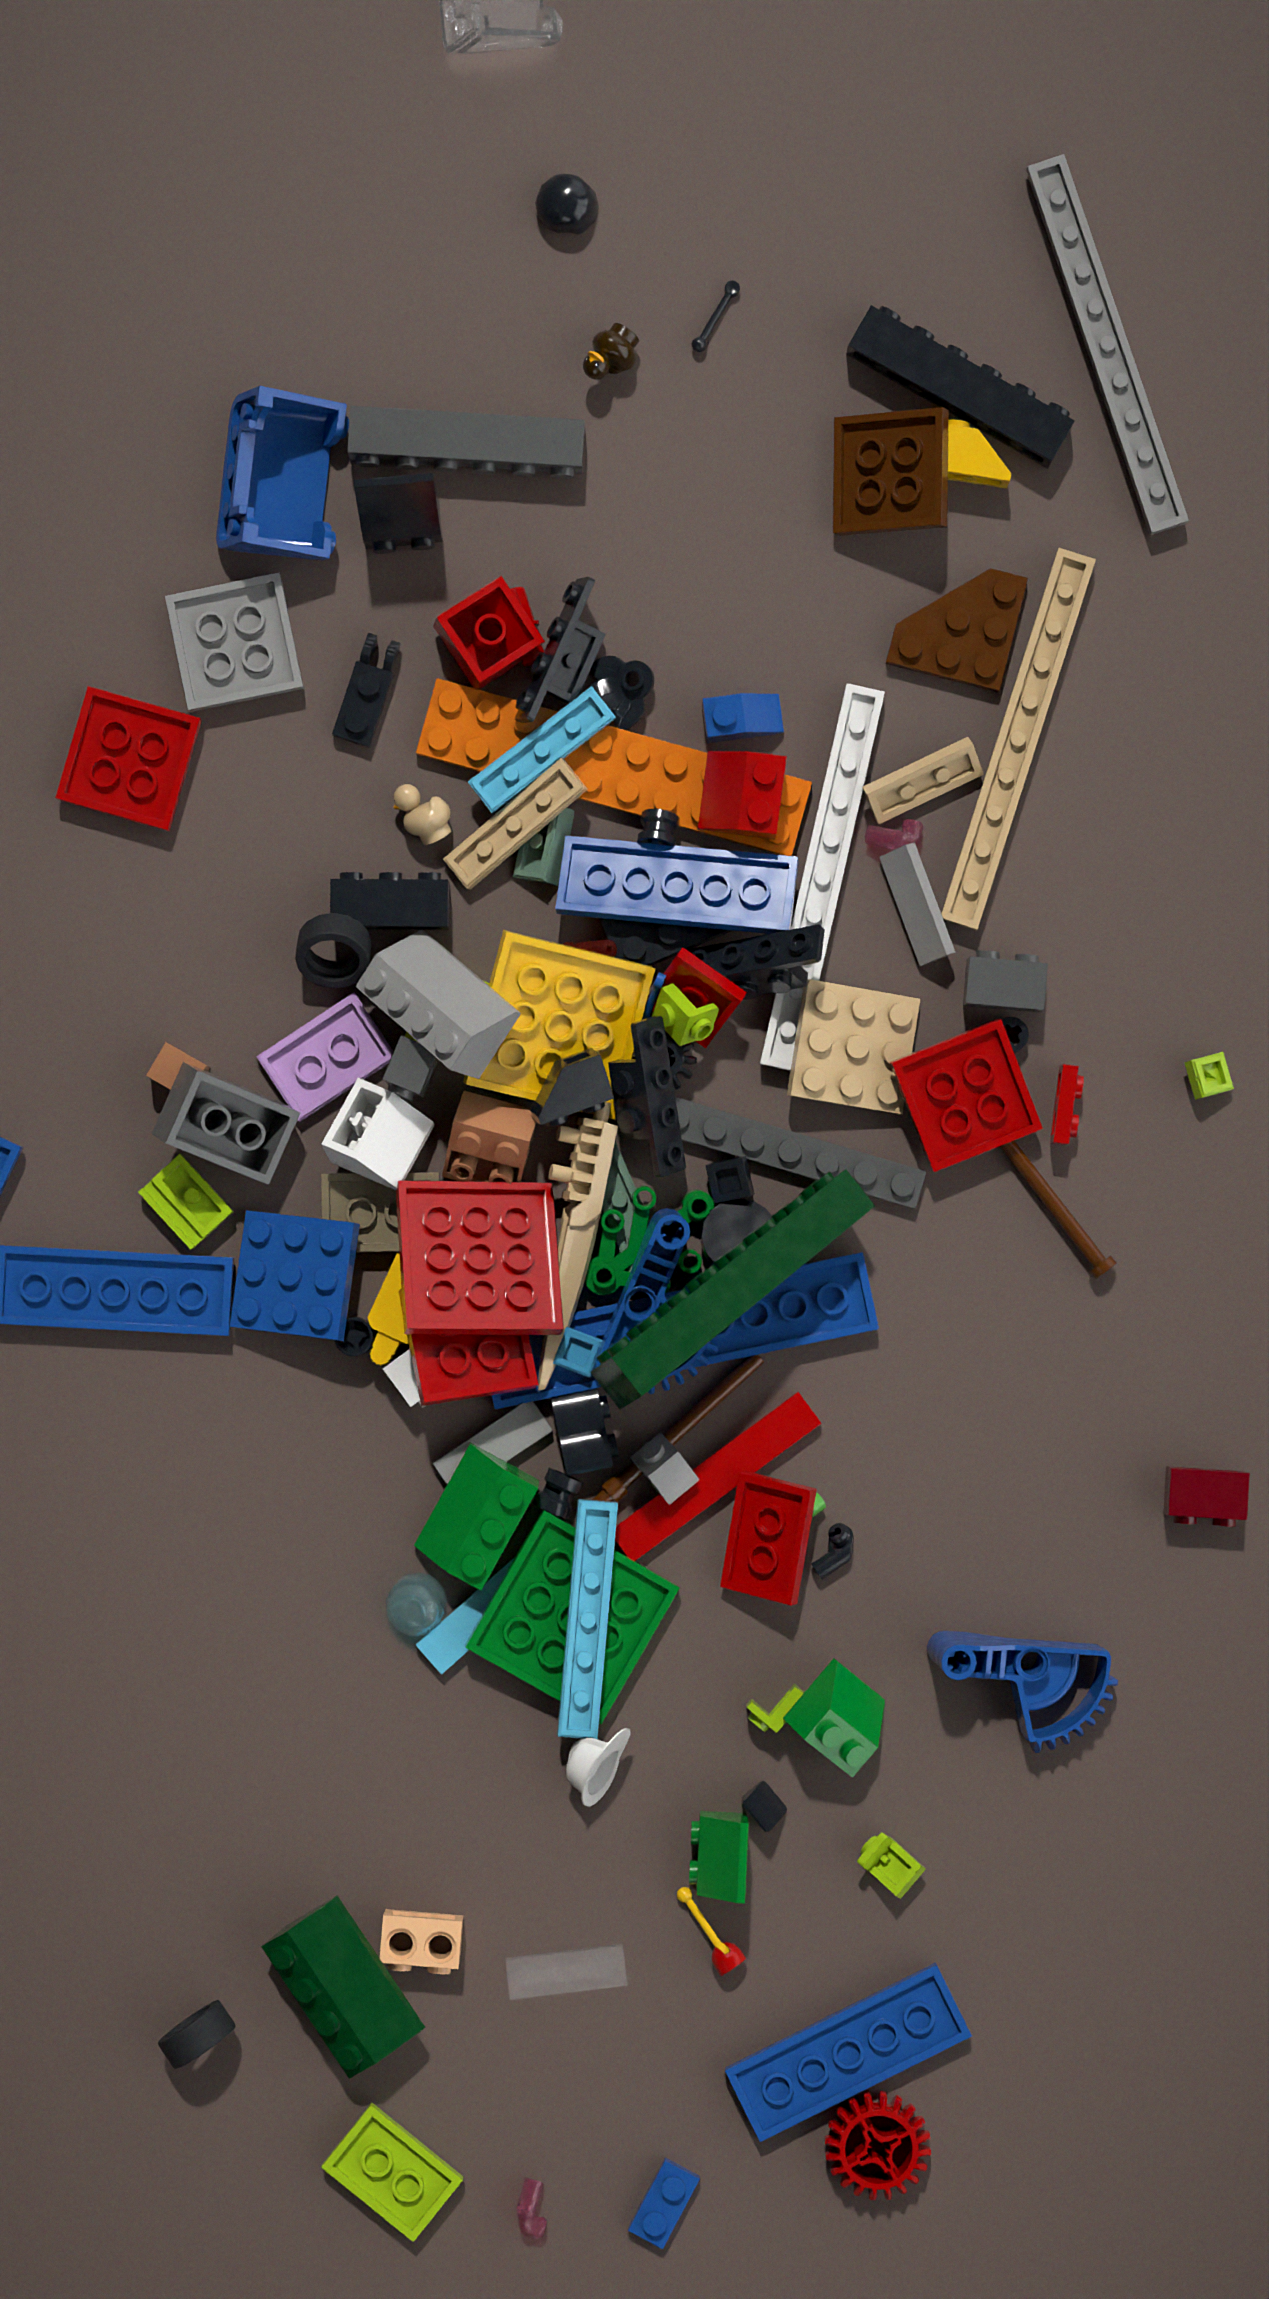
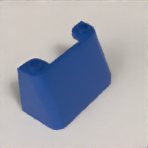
M264 386L255 387L236 396L229 417L216 532V541L219 548L238 552L321 561L330 558V554H332L336 545V533L332 531L330 523L323 522L330 450L340 439L346 437L349 429V418L346 416L347 404Z

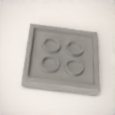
M280 573L165 596L189 712L304 689Z

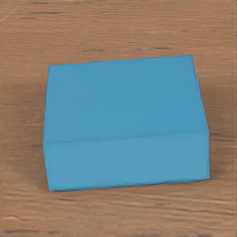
M566 1327L553 1364L590 1377V1372L594 1367L595 1358L603 1340Z

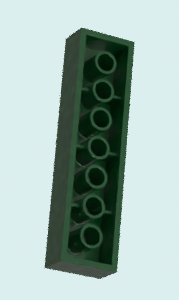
M846 1169L835 1177L829 1171L804 1189L793 1201L787 1203L773 1214L771 1219L742 1239L741 1243L713 1263L714 1265L686 1284L684 1289L660 1305L655 1310L656 1312L626 1333L627 1337L624 1336L599 1354L596 1359L600 1364L590 1373L619 1409L624 1408L657 1385L867 1214L875 1205Z

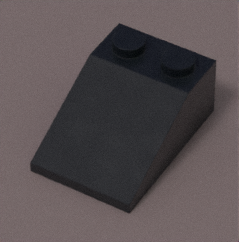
M433 473L354 480V490L365 549H373L375 554H387L395 552L396 546L411 545L412 550H429L435 548V543L443 542L439 495Z

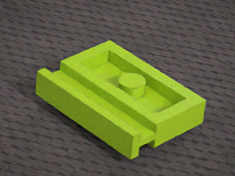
M182 1154L175 1157L144 1188L138 1191L190 1250H193L197 1244L234 1212Z

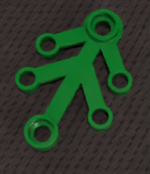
M639 1186L632 1193L634 1211L628 1247L615 1257L617 1232L624 1226V1216L616 1209H608L602 1213L600 1223L603 1230L599 1254L590 1260L585 1278V1283L592 1292L599 1295H607L616 1291L619 1286H625L630 1272L625 1271V1269L632 1265L636 1259L647 1230L650 1209L656 1203V1194L648 1186ZM691 1190L683 1197L682 1208L677 1212L683 1216L687 1223L692 1220L702 1222L706 1220L710 1211L714 1209V1202L705 1191ZM641 1191H648L651 1194V1200L646 1205H640L637 1202V1195ZM697 1199H702L706 1204L705 1210L699 1214L694 1213L691 1208L692 1203ZM609 1214L618 1215L620 1222L617 1227L609 1228L606 1226L605 1219ZM674 1223L663 1226V1232L666 1235L670 1232H676L677 1228ZM685 1249L681 1252L676 1267H680L686 1273H694L700 1269L702 1258L696 1250ZM694 1254L696 1256L697 1262L694 1267L687 1268L683 1265L685 1255ZM603 1268L608 1269L611 1273L610 1279L604 1283L599 1282L596 1278L597 1272ZM670 1281L667 1285L665 1293H667L670 1289Z

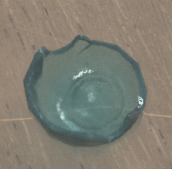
M423 1572L407 1574L401 1577L393 1585L385 1600L386 1617L395 1630L407 1636L426 1635L438 1625L447 1610L446 1590L436 1578Z

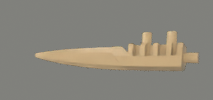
M604 1102V1108L594 1112L593 1119L578 1117V1129L560 1125L557 1130V1141L575 1144L574 1152L570 1153L569 1160H572L571 1167L552 1164L549 1170L550 1180L567 1183L566 1191L563 1190L562 1198H564V1201L570 1202L568 1206L563 1208L557 1245L563 1331L561 1335H543L538 1390H544L547 1387L556 1366L553 1364L565 1329L566 1327L570 1328L596 1239L618 1126L608 1123L611 1103Z

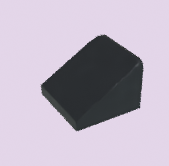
M760 1781L741 1797L742 1805L764 1832L772 1830L787 1811L786 1805L765 1781Z

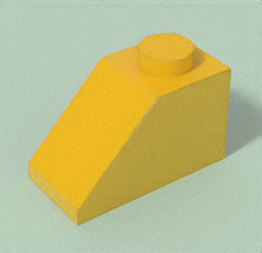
M948 420V480L1007 489L1011 479V472L980 430L970 428V423L966 421Z

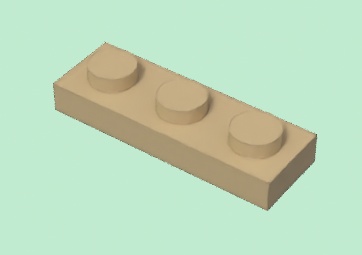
M966 737L862 788L873 817L878 824H881L980 777L984 773L974 745Z

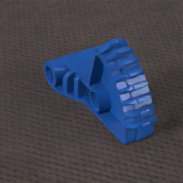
M669 1208L660 1209L651 1218L597 1356L606 1350L609 1345L616 1343L624 1336L627 1337L626 1333L656 1312L655 1310L668 1300L665 1297V1290L677 1265L682 1249L690 1236L688 1223L676 1210ZM674 1223L677 1228L676 1232H670L666 1235L663 1232V1226ZM636 1292H645L650 1296V1304L644 1311L636 1312L629 1308V1299ZM709 1341L660 1381L664 1391L670 1389L667 1378L673 1375L679 1385L684 1384L685 1381L680 1372L687 1368L691 1376H696L698 1372L692 1363L698 1359L702 1365L707 1366L709 1360L702 1354L703 1351L707 1349L711 1353L716 1354L719 1351L718 1347ZM595 1358L594 1367L596 1368L600 1363ZM653 1387L652 1389H650V1390L648 1391V1393H649V1394H654V1393H655V1387Z
M939 1631L932 1635L927 1644V1654L930 1659L951 1679L962 1680L970 1677L1010 1680L1020 1732L1027 1741H1030V1746L1035 1753H1040L1042 1741H1045L1050 1750H1055V1738L1057 1737L1064 1744H1070V1737L1068 1735L1070 1731H1073L1079 1737L1083 1736V1729L1079 1725L1084 1721L1090 1726L1095 1725L1096 1722L1090 1716L1094 1710L1099 1714L1105 1713V1708L1099 1704L1102 1698L1107 1701L1113 1700V1695L1105 1690L1106 1686L1118 1685V1680L1109 1675L1111 1656L1104 1647L1098 1644L1004 1638L959 1631ZM1036 1652V1663L1029 1669H1022L1020 1662L1024 1654ZM1080 1655L1098 1656L1094 1680L1081 1703L1058 1722L1033 1730L1029 1711L1051 1706L1068 1692L1078 1672Z

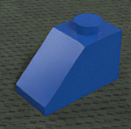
M740 693L702 698V712L707 743L784 733L779 694Z

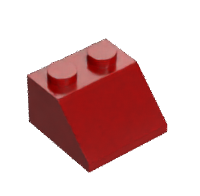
M502 576L437 616L433 625L476 691L508 672L545 642Z
M708 751L698 830L775 840L787 756L751 751Z

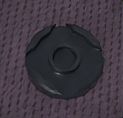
M734 1199L720 1203L710 1211L702 1226L700 1242L704 1256L710 1263H714L730 1249L741 1243L742 1239L757 1227L771 1219L772 1215L765 1207L752 1200Z

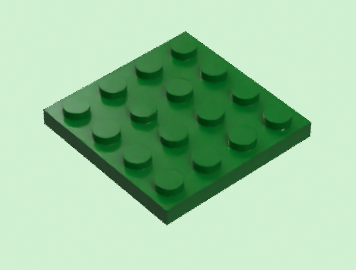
M543 1509L464 1646L560 1701L575 1527ZM615 1549L599 1724L603 1723L680 1589L678 1585Z

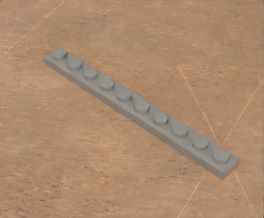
M1062 154L1029 165L1026 168V172L1149 534L1153 535L1186 524L1189 519L1065 155Z

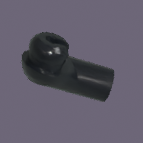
M836 1523L830 1527L828 1531V1553L811 1563L822 1580L847 1564L852 1558L854 1535L852 1529L843 1523Z

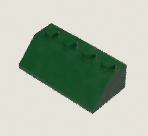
M338 1895L286 1925L261 1946L349 2079L377 2064L426 2028Z

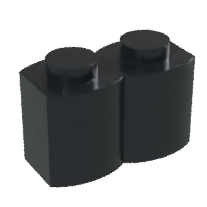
M597 1388L552 1397L551 1402L567 1476L613 1467L612 1457L619 1456L615 1434H607L604 1419L611 1418L607 1396H599Z

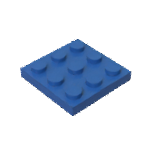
M246 1210L229 1327L344 1341L360 1224Z

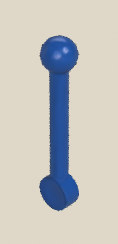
M658 973L645 1006L642 1020L650 1017L667 975Z

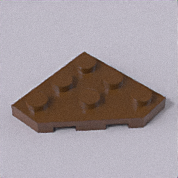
M990 568L898 622L894 628L885 664L998 693L1028 578Z

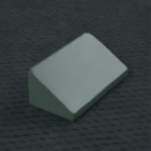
M570 808L564 809L518 849L513 877L549 885H559L565 835L570 836L574 810Z

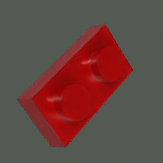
M1066 1064L1059 1066L1050 1144L1068 1145L1070 1137L1076 1138L1079 1115L1073 1114L1074 1100L1081 1099L1084 1085V1076L1078 1075L1079 1066Z

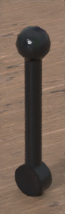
M732 280L726 283L723 298L700 336L692 340L691 347L694 351L702 352L706 349V340L730 299L739 294L740 285L736 281Z

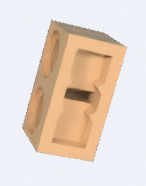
M385 1909L382 1923L380 1960L382 1963L388 1964V1969L394 1971H411L412 1966L427 1967V1972L432 1974H450L451 1969H458L460 1964L464 1915ZM398 1932L407 1933L411 1937L413 1945L408 1950H398L392 1945L391 1937ZM438 1935L446 1936L452 1943V1949L445 1954L436 1953L431 1948L430 1940Z

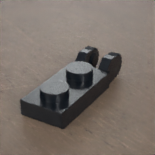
M368 633L361 651L360 660L355 663L332 736L370 748L394 677L392 671L401 645L399 642L393 640L390 642L385 652L383 668L380 669L369 665L372 654L377 646V635Z

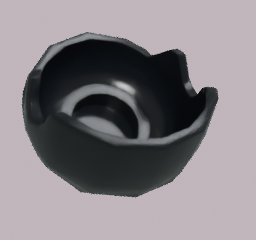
M558 174L551 177L541 185L535 201L539 219L556 233H574L577 235L583 233L595 222L599 209L595 191L582 178L573 174Z

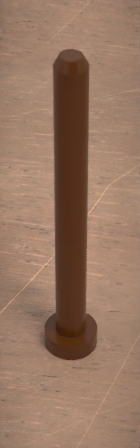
M1015 1140L1001 1145L1000 1148L1092 1265L1093 1269L1090 1271V1274L1096 1280L1117 1264L1111 1255L1105 1258Z

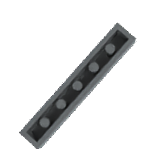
M350 406L347 452L350 460H356V465L361 467H379L380 462L395 463L396 468L415 470L418 469L419 464L434 465V470L441 472H456L457 467H473V472L478 474H495L496 469L512 470V475L521 477L535 476V471L551 472L550 476L553 478L572 479L574 474H582L585 420Z

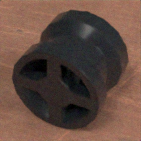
M662 809L642 811L640 822L643 825V831L638 834L637 842L675 846L676 839L673 833L674 830L678 829L680 818L675 813Z

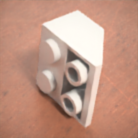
M357 1078L321 1145L331 1163L396 1190L397 1182L405 1181L435 1124L396 1094Z

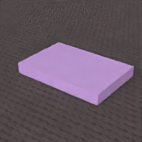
M352 993L256 1057L288 1106L300 1112L298 1121L301 1122L352 1089L357 1078L365 1080L388 1065L394 1051L357 995Z

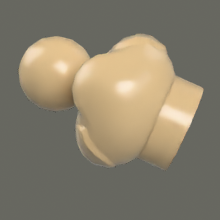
M403 784L394 792L395 805L393 808L406 811L403 820L405 829L409 833L419 836L423 845L434 843L447 836L451 832L447 823L450 818L449 805L437 796L432 797L429 802L419 805L421 796L418 789L411 784Z

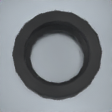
M329 913L321 914L308 920L299 930L295 960L298 970L307 980L323 987H348L358 982L370 963L372 942L369 932L359 921L348 915ZM333 940L349 945L355 950L356 954L346 960L332 961L316 955L310 948L319 942Z
M216 2000L196 2011L171 2029L158 2041V2046L172 2067L178 2069L218 2044L235 2029L236 2025L220 2000Z

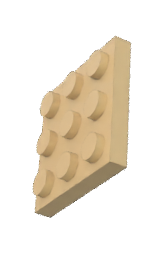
M807 979V987L803 988L787 1096L898 1115L903 1114L905 1100L890 1062L912 1053L920 999Z

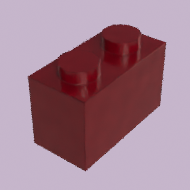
M1166 1466L1163 1513L1173 1516V1523L1197 1524V1517L1213 1518L1212 1525L1236 1527V1520H1247L1250 1473L1245 1471Z

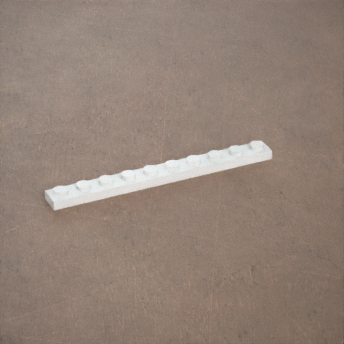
M848 683L846 684L791 924V929L817 924L825 929L821 961L801 966L808 972V979L819 981L862 795V787L864 786L885 694L884 691ZM803 988L792 989L787 993H776L760 1060L761 1065L791 1071Z

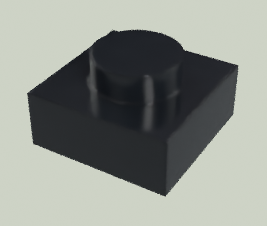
M746 1156L705 1165L714 1203L749 1197L755 1194Z

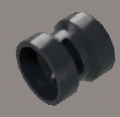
M349 1317L346 1320L344 1341L334 1340V1342L343 1354L359 1356L367 1353L373 1347L375 1331L366 1319Z
M549 1467L544 1477L545 1487L537 1493L533 1504L552 1514L568 1519L573 1509L571 1505L574 1496L579 1495L584 1483Z

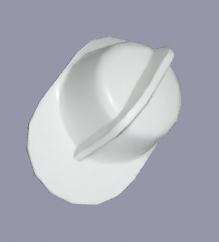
M629 1728L619 1731L608 1743L594 1738H581L572 1745L569 1752L566 1777L569 1783L581 1793L583 1805L590 1807L596 1804L610 1787L617 1771L619 1759L630 1737Z

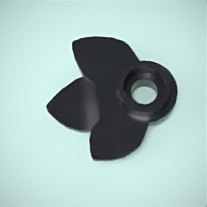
M603 656L592 664L590 670L597 681L591 684V686L615 715V727L628 730L644 715L645 697L653 689L654 673L644 662L637 660L624 662L616 656ZM633 673H638L639 682L631 687L628 682L629 677Z

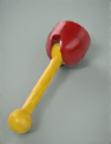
M681 1887L677 1891V1898L680 1902L686 1903L715 1946L711 1960L721 1977L742 1963L746 1957L735 1944L719 1940L692 1900V1891L688 1887Z

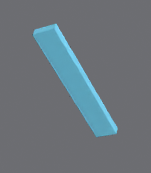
M578 1499L557 1728L558 1737L597 1739L618 1510L617 1502Z

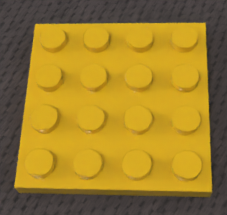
M503 930L489 986L521 1014L481 1077L477 1079L465 1075L463 1082L466 1085L535 1101L555 1061L593 1048L601 1055L611 1086L608 1063L618 1059L632 1058L634 1045L631 1024L642 1020L655 968ZM614 1099L606 1101L611 1103L609 1118L615 1120Z

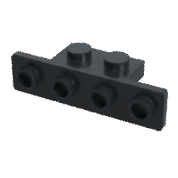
M590 577L579 578L575 582L572 581L566 588L562 598V602L565 605L560 617L557 616L548 628L547 638H549V642L545 651L540 652L533 662L531 673L534 676L529 687H525L516 701L515 707L518 709L515 720L521 723L533 722L546 693L566 704H569L579 696L606 635L579 620L594 586V579Z
M817 924L689 949L688 951L747 993L743 999L750 1000L759 995L787 993L792 989L807 987L808 972L801 966L821 961L825 929Z
M653 1016L631 1024L636 1059H618L609 1062L608 1067L620 1139L649 1140L654 1176L665 1177L685 1170L686 1162L662 1016Z

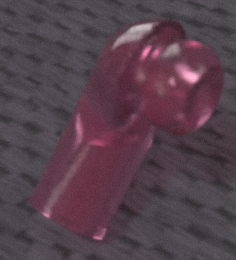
M906 819L903 821L902 831L869 825L865 834V843L889 849H898L914 842L915 845H918L923 839V836H921L923 824L917 820Z
M525 2178L517 2204L519 2228L526 2237L532 2235L535 2238L543 2237L547 2220L544 2217L536 2216L535 2213L544 2183Z

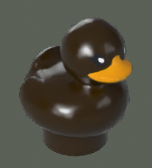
M614 323L610 330L599 332L592 341L594 351H589L583 361L585 374L591 379H601L607 373L618 374L622 371L630 370L636 361L634 348L639 343V338L629 328L620 323Z

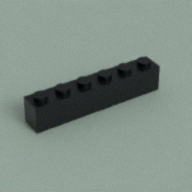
M872 305L870 306L848 344L846 355L934 405L949 410V413L955 417L969 422L971 426L1045 468H1049L1075 420L1069 417L1070 412L1053 402H1050L1049 405L1035 398L1036 393L1023 384L1016 383L1013 386L1001 379L1002 374L990 365L982 364L980 367L967 360L969 356L962 349L954 345H948L946 348L934 341L935 336L925 328L917 325L911 328L900 322L901 317L895 311L881 306L880 309Z

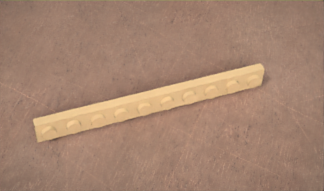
M1058 548L942 908L941 915L944 921L975 931L978 930L1096 561L1094 558L1062 548Z

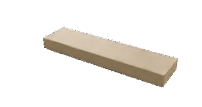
M560 758L443 858V860L466 889L471 890L588 789L567 762Z

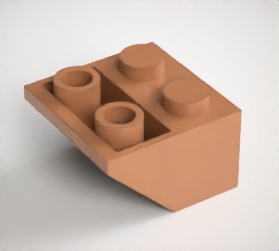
M463 1091L453 1121L442 1177L463 1182H507L508 1184H511V1182H521L537 1123L532 1117L531 1108Z

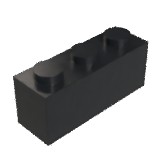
M341 872L340 879H330V913L348 915L370 930H450V882L448 879H441V873L436 872L418 873V879H402V873L381 872L379 873V879H363V873Z

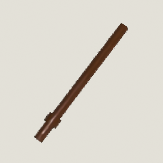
M758 1354L748 1356L669 1428L663 1436L674 1446L765 1363ZM632 1462L617 1477L612 1475L601 1486L604 1489L592 1500L610 1502L615 1500L618 1503L629 1493L626 1489L642 1475V1472Z

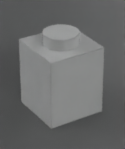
M661 1432L630 1457L652 1487L669 1505L699 1481V1478L681 1454Z

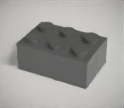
M183 1062L152 1131V1135L168 1145L269 1185L300 1112L282 1102Z

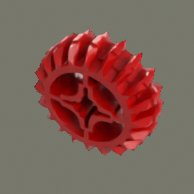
M880 2091L878 2102H872L870 2092H864L865 2104L859 2106L857 2099L851 2097L849 2099L852 2108L850 2113L842 2107L837 2109V2114L843 2122L829 2121V2128L837 2133V2135H826L824 2141L826 2145L836 2148L825 2152L827 2161H837L830 2168L833 2176L845 2173L840 2180L843 2188L850 2186L855 2181L853 2190L855 2196L859 2197L866 2187L869 2188L870 2200H876L877 2190L883 2189L886 2200L892 2199L890 2188L897 2186L898 2191L901 2194H905L907 2192L903 2182L905 2179H908L915 2185L919 2182V2178L913 2169L919 2171L927 2170V2163L918 2157L931 2155V2148L920 2144L928 2141L931 2137L928 2130H918L925 2124L923 2116H916L910 2119L916 2110L912 2103L900 2110L902 2105L901 2096L896 2095L892 2099L891 2104H887V2094L885 2091ZM885 2116L896 2120L901 2125L898 2127L892 2125L888 2128H879L874 2125L869 2117ZM859 2124L864 2135L863 2140L858 2146L854 2147L855 2152L846 2156L845 2145L848 2135L854 2126ZM869 2131H871L875 2139L877 2138L880 2143L884 2144L887 2160L875 2148L867 2149L872 2148ZM909 2135L910 2147L903 2163L897 2168L892 2153L898 2145L902 2144L901 2139ZM876 2163L887 2174L871 2175L858 2170L854 2166Z

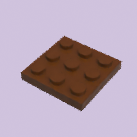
M938 407L834 417V534L844 536L947 527L949 410Z

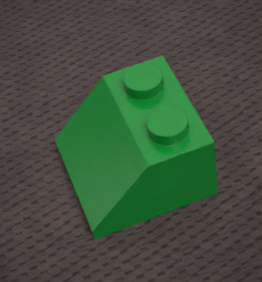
M833 1658L783 1719L806 1742L853 1778L878 1748L885 1699Z
M700 1811L699 1821L691 1822V1845H698L697 1861L690 1860L689 1884L696 1885L697 1896L745 1904L749 1828L747 1813Z

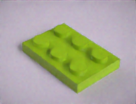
M372 2102L321 2166L322 2169L412 2242L416 2240L463 2181V2176Z

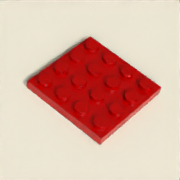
M397 1182L396 1204L404 1334L561 1335L563 1331V1316L552 1183Z

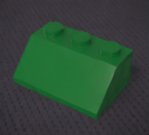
M470 1442L414 1546L447 1573L482 1590L537 1492L539 1479Z

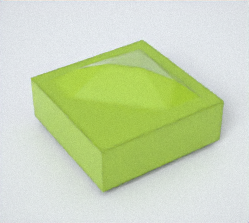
M1223 1052L1184 1062L1195 1100L1234 1089Z

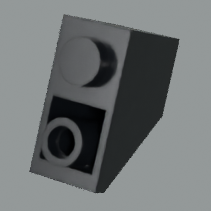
M593 1048L555 1061L530 1110L533 1119L540 1125L546 1124L547 1127H552L566 1122L570 1114L581 1110L583 1113L598 1111L605 1107L604 1102L614 1099L601 1055Z

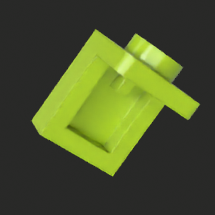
M673 983L661 987L652 1017L662 1016L665 1031L679 1046L694 1041L704 1040L711 1034L719 1008L714 1003L696 1008Z
M794 1683L770 1713L753 1699H750L746 1704V1707L751 1711L748 1719L764 1732L770 1727L777 1733L786 1723L783 1717L803 1695L804 1691Z
M883 1832L878 1836L871 1837L863 1845L860 1852L862 1855L857 1860L861 1867L868 1870L900 1899L926 1870L901 1845Z

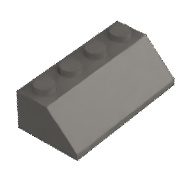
M422 930L377 953L355 986L447 1068L477 1079L481 1077L521 1014L428 933Z

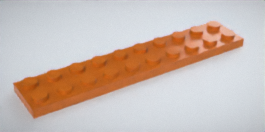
M437 678L416 755L481 772L558 711L540 707L533 722L521 723L515 720L518 709L515 707L517 700L482 690L476 691L475 688ZM607 725L564 758L588 789L577 798L578 800L641 817L642 811L647 809L667 810L678 815L680 818L679 828L786 856H792L812 785L811 781L784 774L777 835L774 840L698 830L707 761L706 752Z

